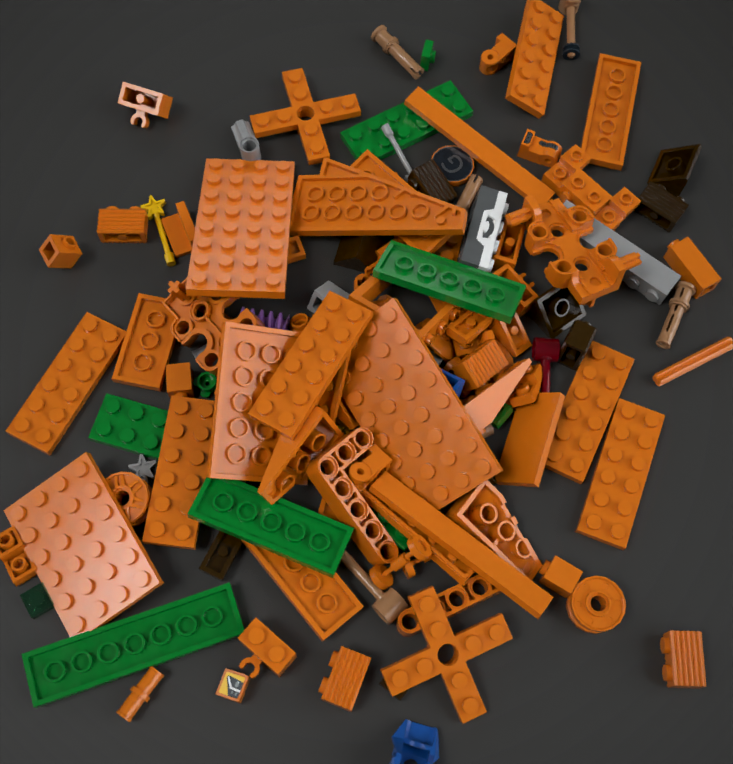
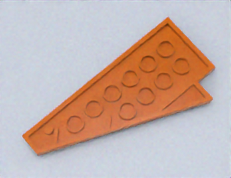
M323 158L319 175L298 176L292 201L290 236L464 235L468 214L464 208L332 159Z

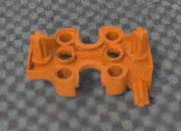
M529 195L524 198L522 209L505 215L508 226L513 227L521 223L526 226L525 248L530 255L536 256L543 252H552L558 256V260L550 261L548 267L544 269L545 277L556 288H568L579 305H588L589 308L593 307L596 298L619 289L626 270L642 264L638 252H633L620 258L616 256L617 247L611 238L597 244L592 249L583 247L579 239L593 233L592 225L595 219L591 211L584 206L578 205L567 209L559 198L551 199L549 202L539 205L533 195ZM553 230H558V231H560L563 235L560 236V237H557V236H554V235L551 233V231H553ZM583 264L587 267V270L580 271L575 265Z
M187 278L182 283L170 281L168 283L170 286L168 292L171 294L162 303L175 317L171 325V332L178 342L189 348L199 335H204L207 339V346L195 360L202 369L217 376L222 322L253 324L265 327V325L248 308L243 310L237 318L232 320L226 319L224 316L225 308H228L240 297H222L219 299V297L186 296ZM206 306L205 315L197 317L196 312L198 308ZM218 358L217 364L213 366L214 361Z

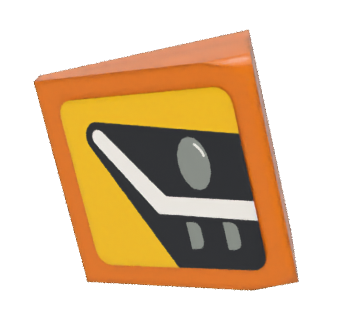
M225 668L215 695L241 704L251 677Z

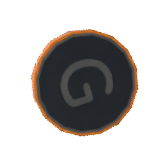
M455 145L439 148L431 158L438 165L452 187L465 184L474 170L473 158Z

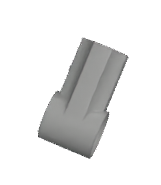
M243 119L236 121L231 126V130L240 150L242 160H261L259 141L255 138L249 121H244Z

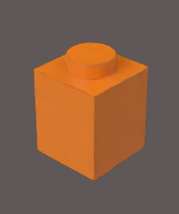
M190 362L165 365L167 393L170 400L171 395L195 398L193 370Z
M555 555L550 561L546 559L540 568L539 573L542 574L539 583L567 598L572 594L583 571Z

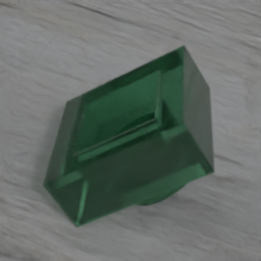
M43 582L20 595L32 619H36L54 608V603Z

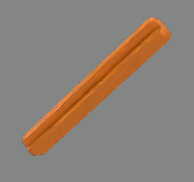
M726 337L655 373L652 377L653 381L657 386H662L732 350L733 339Z

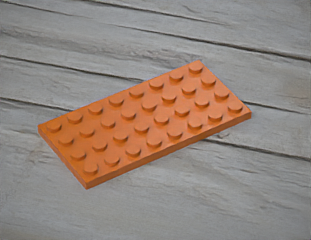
M206 159L187 276L186 296L285 299L295 162Z
M392 298L375 310L369 324L352 348L342 397L360 427H366L372 432L373 444L375 443L392 459L388 473L434 508L440 510L502 472L503 469L399 300Z

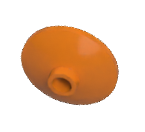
M424 319L421 327L423 328L431 319ZM445 331L443 335H438L435 338L431 349L444 360H451L454 357L452 338L446 335Z

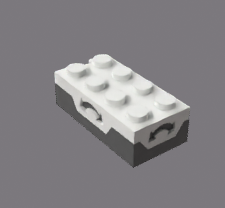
M481 185L469 212L457 262L491 273L495 261L492 257L499 245L497 237L498 235L500 236L504 226L502 218L505 217L509 204L505 203L508 193Z

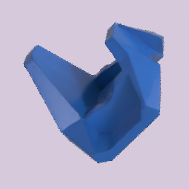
M405 719L391 736L394 748L390 764H403L408 759L415 760L417 764H433L439 759V730L435 727H428Z

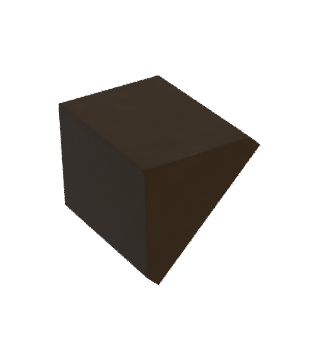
M695 144L661 150L647 184L650 181L655 184H661L668 192L679 196L690 178L702 145Z
M389 235L342 236L333 265L365 273V268L377 261L378 256L375 251L387 244Z
M554 286L534 299L528 313L548 338H555L572 326L575 320H580L587 315L584 306L579 305L568 288L559 289Z

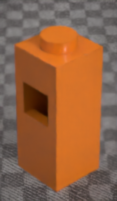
M689 237L681 241L676 239L667 246L668 250L663 258L673 271L681 275V281L689 282L696 287V293L693 295L695 299L714 290L721 281V277Z

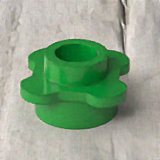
M206 371L193 380V385L199 388L201 391L200 395L203 398H208L216 390L217 379L215 375Z

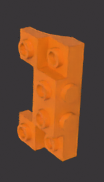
M575 144L560 157L559 162L543 174L541 182L556 192L555 194L563 203L568 200L576 206L588 208L595 219L615 231L623 220L640 205L641 200L626 187H623L618 193L611 196L582 170L590 163L592 158Z

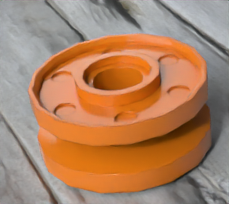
M121 471L111 474L105 479L131 526H139L147 519L152 488L147 481L132 472ZM129 494L128 503L122 506V498Z
M595 575L584 578L576 584L572 594L567 597L566 609L569 618L576 627L587 633L598 634L613 629L621 622L625 615L626 601L622 590L615 582L607 577ZM592 598L599 601L601 605L600 611H596L591 607Z

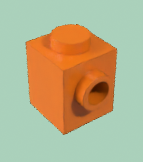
M50 234L39 248L48 268L71 269L83 254L74 236Z

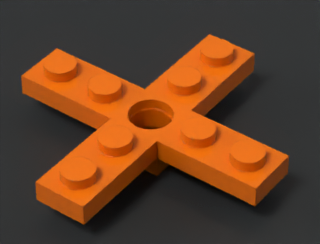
M303 68L282 72L283 83L291 107L250 115L255 138L297 130L308 165L322 163L323 158L330 159V154L321 124L361 116V109L356 94L313 102ZM302 117H310L311 119H310V120H301L300 118H302Z
M433 586L407 596L427 642V647L380 669L390 695L393 697L440 674L462 724L486 713V708L466 661L513 639L503 614L498 613L454 634ZM444 644H451L454 650L453 657L448 662H440L438 659L439 648Z

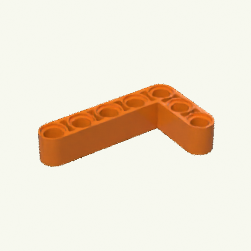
M359 427L345 434L312 460L307 466V475L338 520L354 528L351 538L371 565H385L398 557V547L343 470L373 445L374 438L372 432L366 427ZM338 450H339V451L341 452V454H342V459L340 458V456H339V454H338ZM320 465L324 467L325 474L321 471ZM336 486L340 490V495L336 492ZM351 507L354 509V516L351 513ZM366 528L369 531V537L366 534ZM381 549L384 552V557L381 555Z

